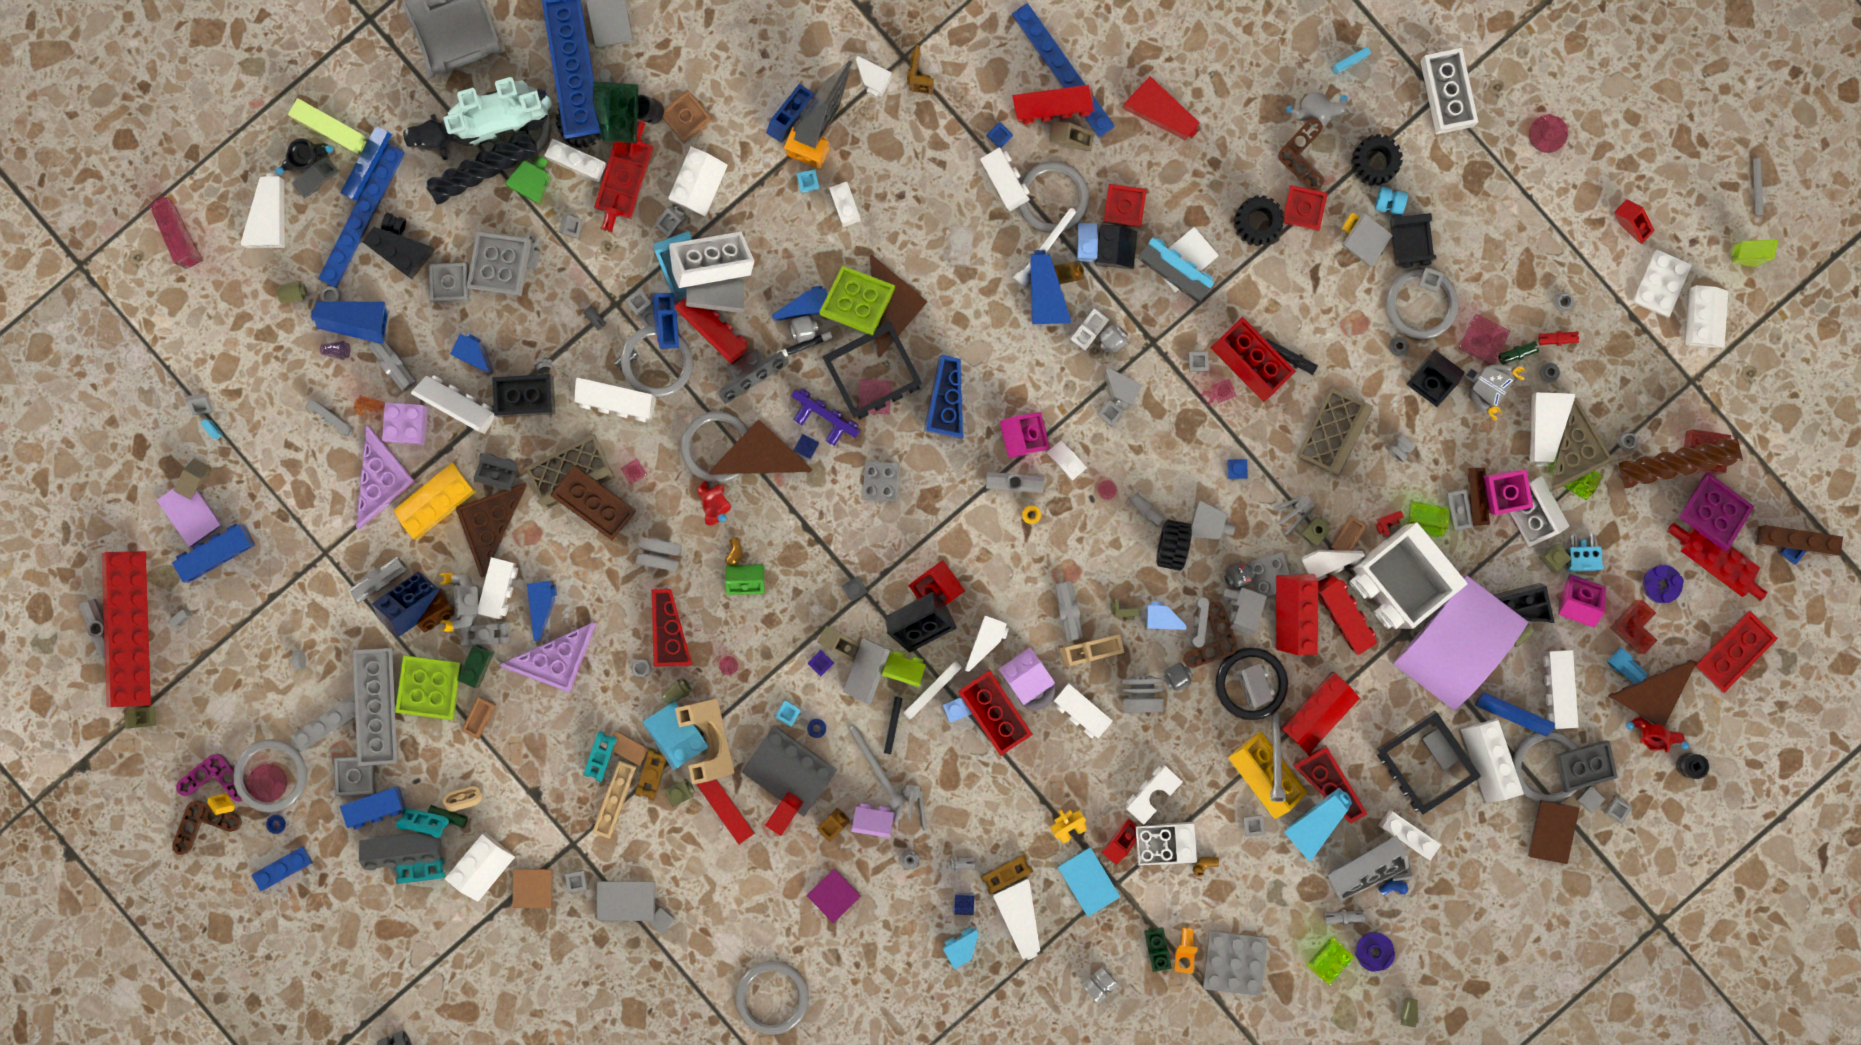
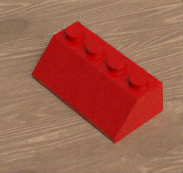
M1089 85L1012 95L1017 120L1022 122L1023 125L1033 124L1034 120L1041 119V122L1053 121L1054 117H1060L1061 120L1072 118L1071 115L1079 114V117L1090 116L1091 112H1095L1093 91Z
M686 298L674 306L731 365L748 350L745 346L747 342L740 335L736 337L732 333L734 329L726 321L722 323L718 319L720 315L715 310L686 306Z
M1243 316L1210 347L1263 403L1296 372Z
M1315 574L1276 575V650L1295 655H1318V579Z
M988 670L958 691L1000 756L1033 735L991 670Z
M1331 672L1280 729L1309 755L1360 697L1335 672Z

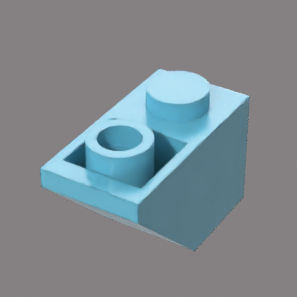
M970 927L961 932L962 936L955 939V937H952L944 942L943 950L954 970L972 959L978 937L977 928L972 930Z

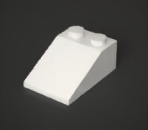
M984 616L965 671L969 672L1001 642L1002 638L1006 639L1009 630L1006 627L1007 623Z

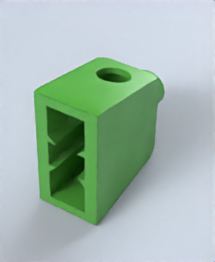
M539 155L533 164L524 160L506 181L505 185L540 205L550 180V175L543 171L548 161Z

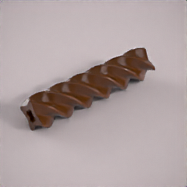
M1735 437L1734 439L1723 438L1714 444L1701 443L1695 448H1680L1674 453L1661 452L1654 458L1644 456L1635 462L1622 461L1619 463L1624 488H1632L1638 483H1653L1658 478L1668 480L1678 474L1690 475L1698 469L1708 471L1717 465L1730 466L1738 460L1743 461L1738 438Z

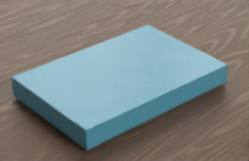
M1091 847L1058 866L1059 871L1087 917L1120 898L1119 893Z

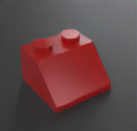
M944 560L908 585L917 599L934 592L944 601L945 605L965 592V589Z

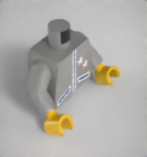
M1507 365L1486 366L1482 368L1480 373L1470 368L1465 378L1473 382L1469 392L1475 407L1487 415L1490 414L1491 419L1496 421L1497 417L1494 414L1500 413L1502 415L1498 406L1514 382L1515 378L1513 376H1516L1519 380H1524V377L1519 376V373L1522 371L1527 373V371L1523 367L1515 368Z
M441 573L440 575L444 576V582H440V584H454V620H442L440 623L445 624V628L441 629V631L453 632L454 629L471 626L478 614V587L473 584L471 577L467 575Z

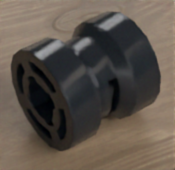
M387 212L383 217L381 229L401 236L406 227V218H397L392 213Z

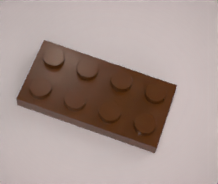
M576 465L572 467L551 493L554 499L612 541L636 513V509Z

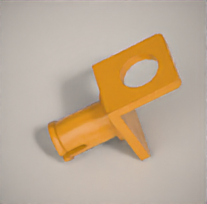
M1182 928L1181 945L1175 950V972L1193 974L1194 958L1198 947H1193V929ZM1181 958L1189 960L1190 966L1183 969L1180 967L1179 960Z

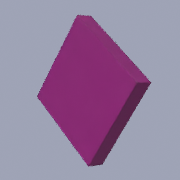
M835 868L806 895L832 923L861 897Z

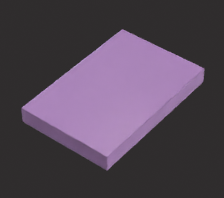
M174 488L157 499V502L188 547L194 546L222 526L198 490L192 500L174 492Z

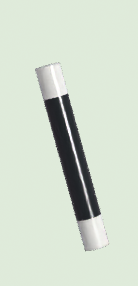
M829 331L816 336L814 339L798 343L781 351L786 357L832 339V335Z

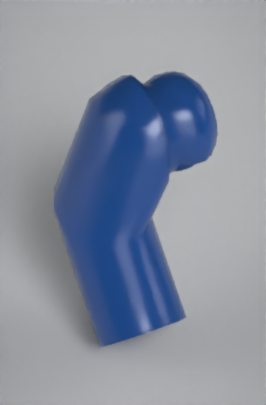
M1390 879L1378 889L1385 896L1392 890L1403 895L1408 892L1409 888L1404 881H1393V879Z

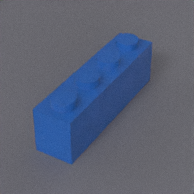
M233 524L222 535L220 533L210 537L211 541L205 544L203 542L193 547L194 550L188 554L184 552L176 556L177 560L173 561L172 564L182 582L190 583L256 546L245 525Z

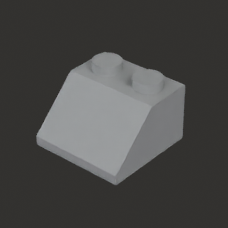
M1107 368L1104 378L1112 401L1116 402L1115 405L1123 410L1125 408L1130 409L1142 384Z
M1257 663L1236 671L1250 708H1256L1273 700L1272 695L1275 694L1272 685H1268L1265 677H1268L1265 666Z

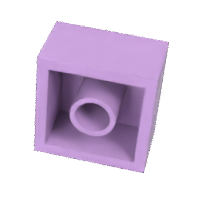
M385 403L382 441L387 443L425 445L428 407L415 404Z

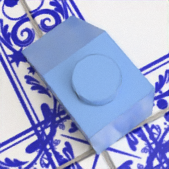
M1078 223L1077 261L1096 262L1098 252L1097 223Z
M1151 602V605H1146V628L1186 630V625L1168 606H1163V602Z
M962 697L943 704L950 723L972 714Z

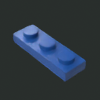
M302 846L252 874V877L261 892L313 862L305 847Z

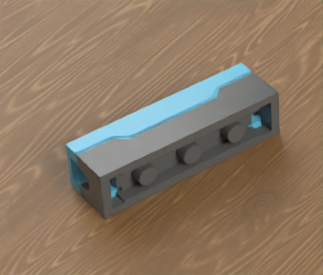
M1152 237L1137 259L1199 304L1213 286V278L1205 272L1201 273L1196 270L1197 266L1191 261L1186 262L1181 259L1182 255L1176 250L1172 249L1170 251L1165 247L1166 243L1161 239L1157 238L1155 240Z

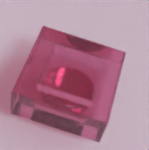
M637 458L621 468L630 485L648 475Z

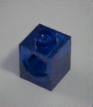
M955 892L954 915H974V893Z

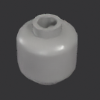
M804 315L792 319L789 329L793 340L796 339L798 342H804L815 338V331H818V325L815 319L812 320L809 315Z
M1110 325L1100 335V341L1102 342L1100 347L1106 353L1109 351L1118 353L1127 344L1128 334L1119 325Z

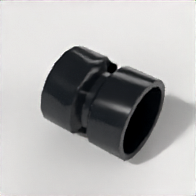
M635 96L630 103L631 115L646 123H658L664 115L662 103L648 96Z
M1684 753L1678 757L1676 768L1680 775L1684 777L1701 779L1709 772V762L1700 754Z

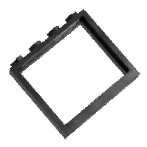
M891 322L877 328L873 335L865 334L822 356L853 418L858 417L859 420L868 416L869 410L875 408L878 411L886 407L885 402L891 399L895 402L903 398L902 394L909 390L911 394L919 390V385L922 384ZM890 332L914 381L856 411L831 361Z
M1435 710L1377 748L1379 751L1377 756L1382 764H1388L1390 770H1388L1394 781L1396 779L1399 780L1401 786H1399L1405 797L1407 795L1410 796L1412 799L1411 806L1416 813L1420 811L1422 815L1481 777ZM1434 722L1470 775L1423 806L1387 752Z

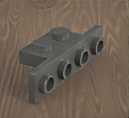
M755 349L725 369L733 382L719 390L717 394L724 404H727L740 394L751 389L754 385L765 380L771 374L782 369L789 362L782 351L765 361L758 349Z

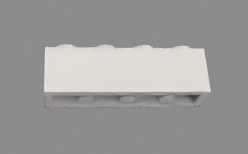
M1573 650L1545 651L1543 665L1546 667L1547 674L1544 676V683L1548 688V694L1545 697L1546 705L1549 706L1547 720L1555 723L1554 729L1579 728Z

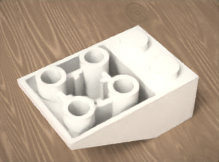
M1195 822L1136 826L1138 866L1197 863Z

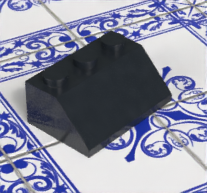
M934 592L886 616L887 634L909 653L957 629L944 601Z

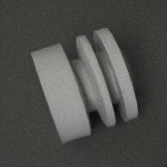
M1133 676L1128 679H1122L1123 684H1131V688L1123 689V692L1132 694V698L1123 699L1124 713L1164 711V699L1155 697V693L1162 692L1163 688H1154V684L1163 683V678Z

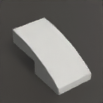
M1094 308L1072 336L1071 340L1086 351L1110 319Z

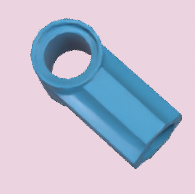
M1621 647L1607 661L1609 666L1618 673H1622L1633 684L1644 681L1648 675L1646 671L1633 661V657Z

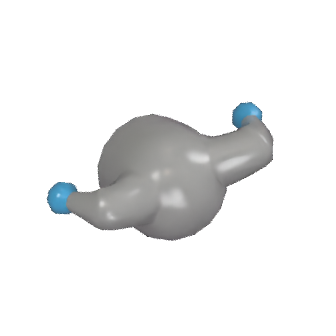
M1315 92L1303 99L1300 107L1301 110H1295L1293 106H1288L1286 112L1292 114L1299 121L1307 122L1311 118H1318L1324 126L1330 121L1332 116L1345 112L1348 97L1342 95L1340 102L1331 103L1324 94ZM1310 122V124H1309V125L1314 126V127H1317V126H1318V124H1317L1316 122H1315L1314 124H1312V123Z

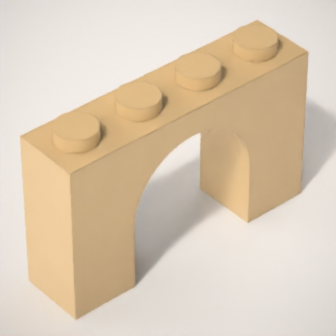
M718 699L675 708L679 727L692 724L697 725L703 731L709 747L703 761L688 765L692 785L734 774Z

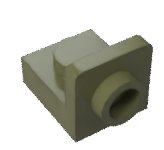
M686 779L664 790L672 807L694 797L693 792H695L691 782L687 783Z

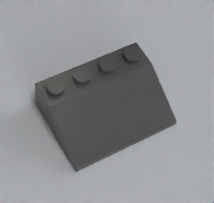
M852 61L844 64L823 82L819 90L816 89L814 91L812 100L808 101L806 110H803L801 113L800 121L797 120L793 129L796 132L794 140L816 148L840 107Z
M775 725L742 773L781 801L787 792L798 796L804 802L798 813L804 817L838 769Z

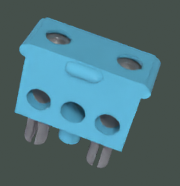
M1595 534L1589 535L1590 547H1587V540H1580V547H1578L1577 535L1570 536L1571 547L1567 549V554L1572 559L1568 562L1566 571L1587 572L1604 569L1601 547H1597Z

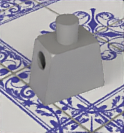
M1198 501L1191 522V538L1220 540L1222 533L1233 536L1236 525L1225 522L1227 513L1202 501Z

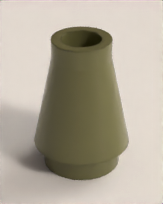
M684 678L678 679L662 694V697L669 704L688 696L692 689Z
M1406 998V1003L1399 1018L1401 1020L1400 1025L1416 1027V1024L1419 1023L1417 999Z

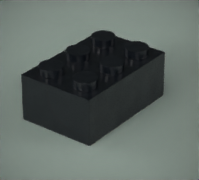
M551 374L492 377L494 416L503 418L556 414L554 376Z

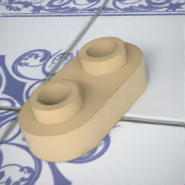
M467 787L448 793L443 798V804L448 811L468 808L477 805L482 800V793L478 787Z

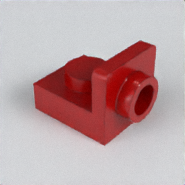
M1402 511L1376 519L1378 533L1382 534L1383 537L1389 536L1390 533L1386 524L1389 527L1399 524V519L1404 518Z

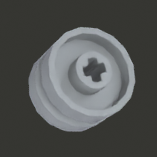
M640 537L639 548L650 551V554H637L635 564L672 571L678 570L679 562L676 559L667 557L668 554L680 555L682 545L670 543L669 540Z

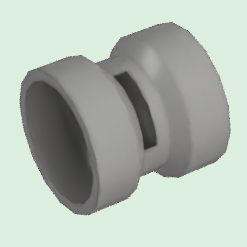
M1400 435L1396 440V446H1391L1388 451L1396 459L1404 462L1407 459V454L1414 450L1415 445Z

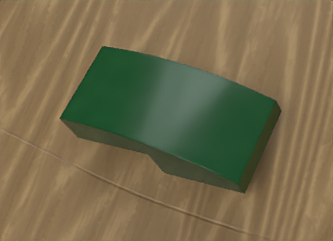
M1164 928L1144 931L1152 971L1172 969Z

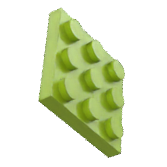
M842 265L820 309V315L873 335L893 295L895 285Z
M403 655L395 713L454 720L459 687L457 679L461 672L462 663Z

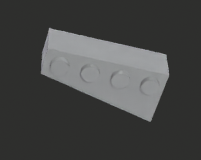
M1396 835L1345 866L1331 871L1328 875L1329 883L1340 902L1406 871L1409 868L1408 854Z

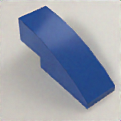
M654 293L652 305L659 349L679 348L674 293Z

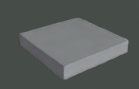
M1362 213L1342 246L1366 265L1373 267L1393 235L1367 214Z
M467 262L429 264L430 302L469 301V289L466 288L468 281Z
M357 756L334 758L335 796L375 794L374 765L358 766Z

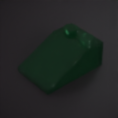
M593 82V105L603 141L637 143L638 85Z

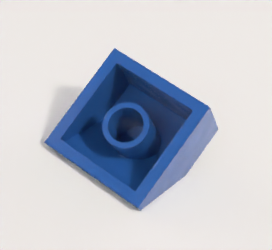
M469 333L466 336L459 334L450 355L492 375L494 371L485 346L480 344L481 340Z

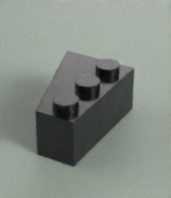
M373 227L362 241L410 279L416 276L435 251L429 245L377 227Z
M1541 583L1494 594L1495 597L1527 621L1555 623L1547 586Z

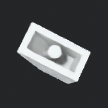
M857 56L856 64L864 88L867 90L866 92L874 97H877V95L882 97L892 78V72Z
M1062 441L1058 442L1047 452L1048 456L1071 482L1087 469L1075 453Z

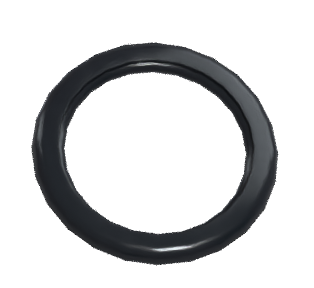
M1251 647L1239 649L1234 654L1228 656L1218 669L1216 675L1217 696L1225 709L1238 718L1244 720L1264 719L1277 711L1286 698L1288 692L1286 670L1279 659L1266 650ZM1247 657H1257L1268 662L1274 668L1279 681L1278 691L1274 700L1268 706L1255 711L1244 710L1236 706L1229 699L1225 688V679L1231 666Z

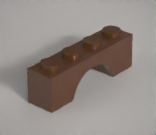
M1763 525L1758 526L1756 545L1802 550L1827 556H1841L1843 536Z

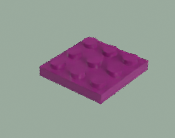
M1707 472L1703 475L1678 517L1723 551H1727L1754 506Z

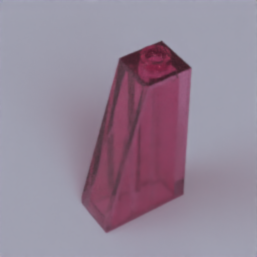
M168 197L156 199L154 204L150 205V209L174 264L188 269L203 261L173 200Z

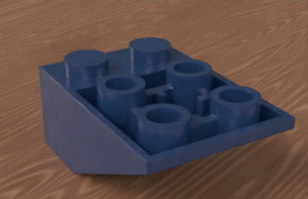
M418 571L373 602L372 606L379 620L400 637L416 625L439 592V588Z

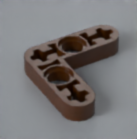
M1318 118L1308 120L1280 150L1278 155L1281 163L1312 190L1320 189L1325 180L1323 175L1301 153L1323 130V123ZM1310 122L1312 124L1316 122L1318 124V131L1313 130L1309 134L1310 136H1312V138L1310 139L1306 133L1302 132V130L1305 129V131L1307 132L1311 128V126L1309 125ZM1297 136H1303L1306 139L1304 146L1301 147L1296 144ZM1291 151L1292 154L1290 156L1294 160L1296 159V157H1298L1299 160L1296 161L1293 166H1291L1290 164L1293 161L1289 158L1285 160L1283 158L1285 156L1283 152ZM1298 163L1306 165L1307 170L1305 173L1297 172L1296 166ZM1310 170L1313 171V173L1310 174L1313 178L1318 177L1320 179L1318 181L1320 184L1319 186L1317 184L1313 186L1311 184L1312 179L1310 177H1308L1307 179L1304 178V176H1306L1310 172Z
M1220 602L1210 603L1208 617L1217 641L1186 652L1183 657L1186 666L1195 668L1230 656L1237 651L1238 646L1233 630L1230 628L1231 625L1226 610ZM1213 605L1221 608L1218 614L1219 617L1224 616V620H1218L1214 623L1213 619H1217L1215 613H1211ZM1219 623L1227 625L1226 633L1220 634L1217 631ZM1230 634L1231 638H1227L1229 643H1233L1234 646L1231 647L1230 652L1224 650L1223 646L1226 645L1225 639L1220 641V637H1226ZM1209 647L1214 648L1216 651L1213 658H1208L1205 655V650ZM1201 650L1205 661L1201 662V658L1196 659L1195 664L1187 661L1190 658V654L1193 656L1200 655L1198 651Z
M202 801L190 802L185 809L173 841V851L178 855L189 853L202 822L232 832L241 827L242 820L240 816L232 812L218 814L219 818L214 822L209 818L212 809L207 803ZM198 805L200 812L194 815V819H188V816L192 817L194 814L192 807ZM234 818V822L236 823V825L230 827V823L225 821L222 822V820H231ZM187 822L194 825L192 833L185 831L184 827ZM181 835L191 837L190 839H185L184 845L187 846L186 849L180 850L181 847L178 844L182 843L185 838L181 837Z

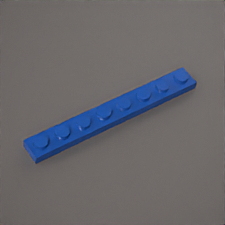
M1028 3L1012 13L1017 24L1063 88L1086 85ZM1093 96L1095 112H1091L1090 116L1084 118L1097 137L1100 138L1112 130L1115 125Z
M389 144L386 145L318 278L319 280L335 288L338 287L405 154L404 151Z

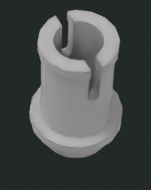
M954 856L950 861L951 869H955V871L957 869H974V857L957 858V856Z

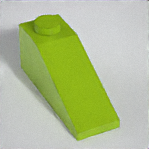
M1779 240L1741 241L1734 245L1732 249V263L1755 268L1775 258Z

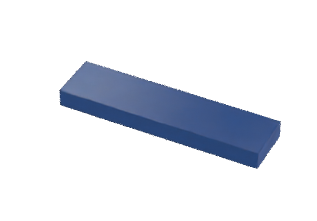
M377 126L375 127L343 186L341 194L357 201L392 136L390 132Z
M1482 693L1475 706L1546 737L1555 726L1554 722L1487 693Z

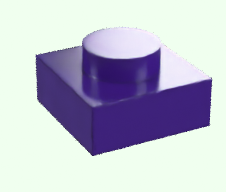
M820 650L807 664L821 677L834 662Z

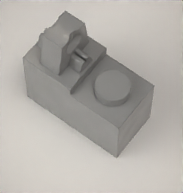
M1243 587L1240 590L1234 589V591L1225 588L1221 599L1230 602V606L1233 607L1229 619L1232 622L1230 628L1252 636L1256 632L1267 596Z

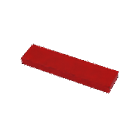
M717 779L696 784L738 845L755 834Z

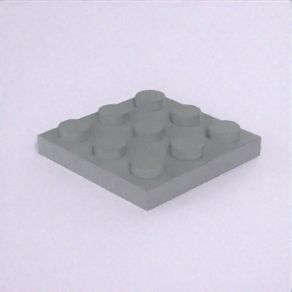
M477 232L466 288L522 296L532 240Z
M1209 930L1203 989L1261 996L1268 938Z

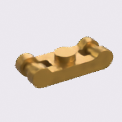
M653 748L648 750L635 796H645L651 801L655 799L666 764L663 754L656 752ZM653 759L659 760L658 766L652 764ZM645 783L652 785L651 790L644 788Z
M1025 854L980 877L982 882L986 883L989 895L1033 872L1032 867L1026 862L1027 857ZM1019 864L1022 871L1017 873L1014 867ZM997 876L1000 882L994 884L992 878Z

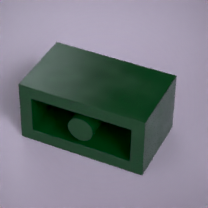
M472 645L457 681L473 688H479L495 652L479 645Z

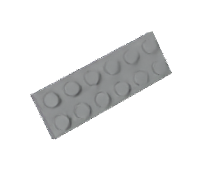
M392 648L352 650L357 765L397 764Z

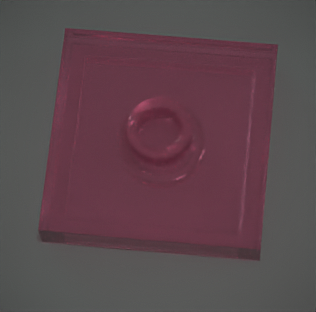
M1475 314L1458 349L1490 365H1494L1511 331Z

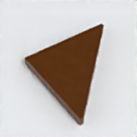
M871 254V276L895 285L893 295L877 328L891 322L899 336L927 304V301ZM890 332L876 338L877 355L879 358L894 342Z
M758 419L708 474L809 473L813 469Z
M526 483L512 487L511 491L504 490L456 508L481 577H485L488 571L491 557L494 558L527 487Z
M1688 660L1687 663L1676 665L1667 669L1666 672L1644 679V681L1629 685L1616 693H1610L1608 697L1654 724H1660L1665 727L1697 662Z

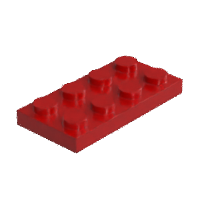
M1748 611L1696 663L1695 667L1722 693H1725L1778 638L1751 611Z

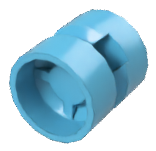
M1381 186L1374 209L1384 213L1388 210L1390 214L1401 217L1407 203L1408 192L1400 190L1393 192L1392 188Z

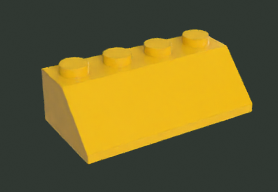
M452 462L393 511L408 534L413 539L418 540L474 495L477 490L456 464Z
M1262 731L1250 738L1228 757L1274 819L1291 811L1308 793L1281 758L1282 787L1286 791V800L1283 802H1273L1270 800V791L1274 787L1273 746Z

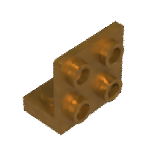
M916 45V50L911 52L910 66L913 67L908 69L907 85H910V91L933 95L934 79L927 74H919L917 76L921 53L920 46Z

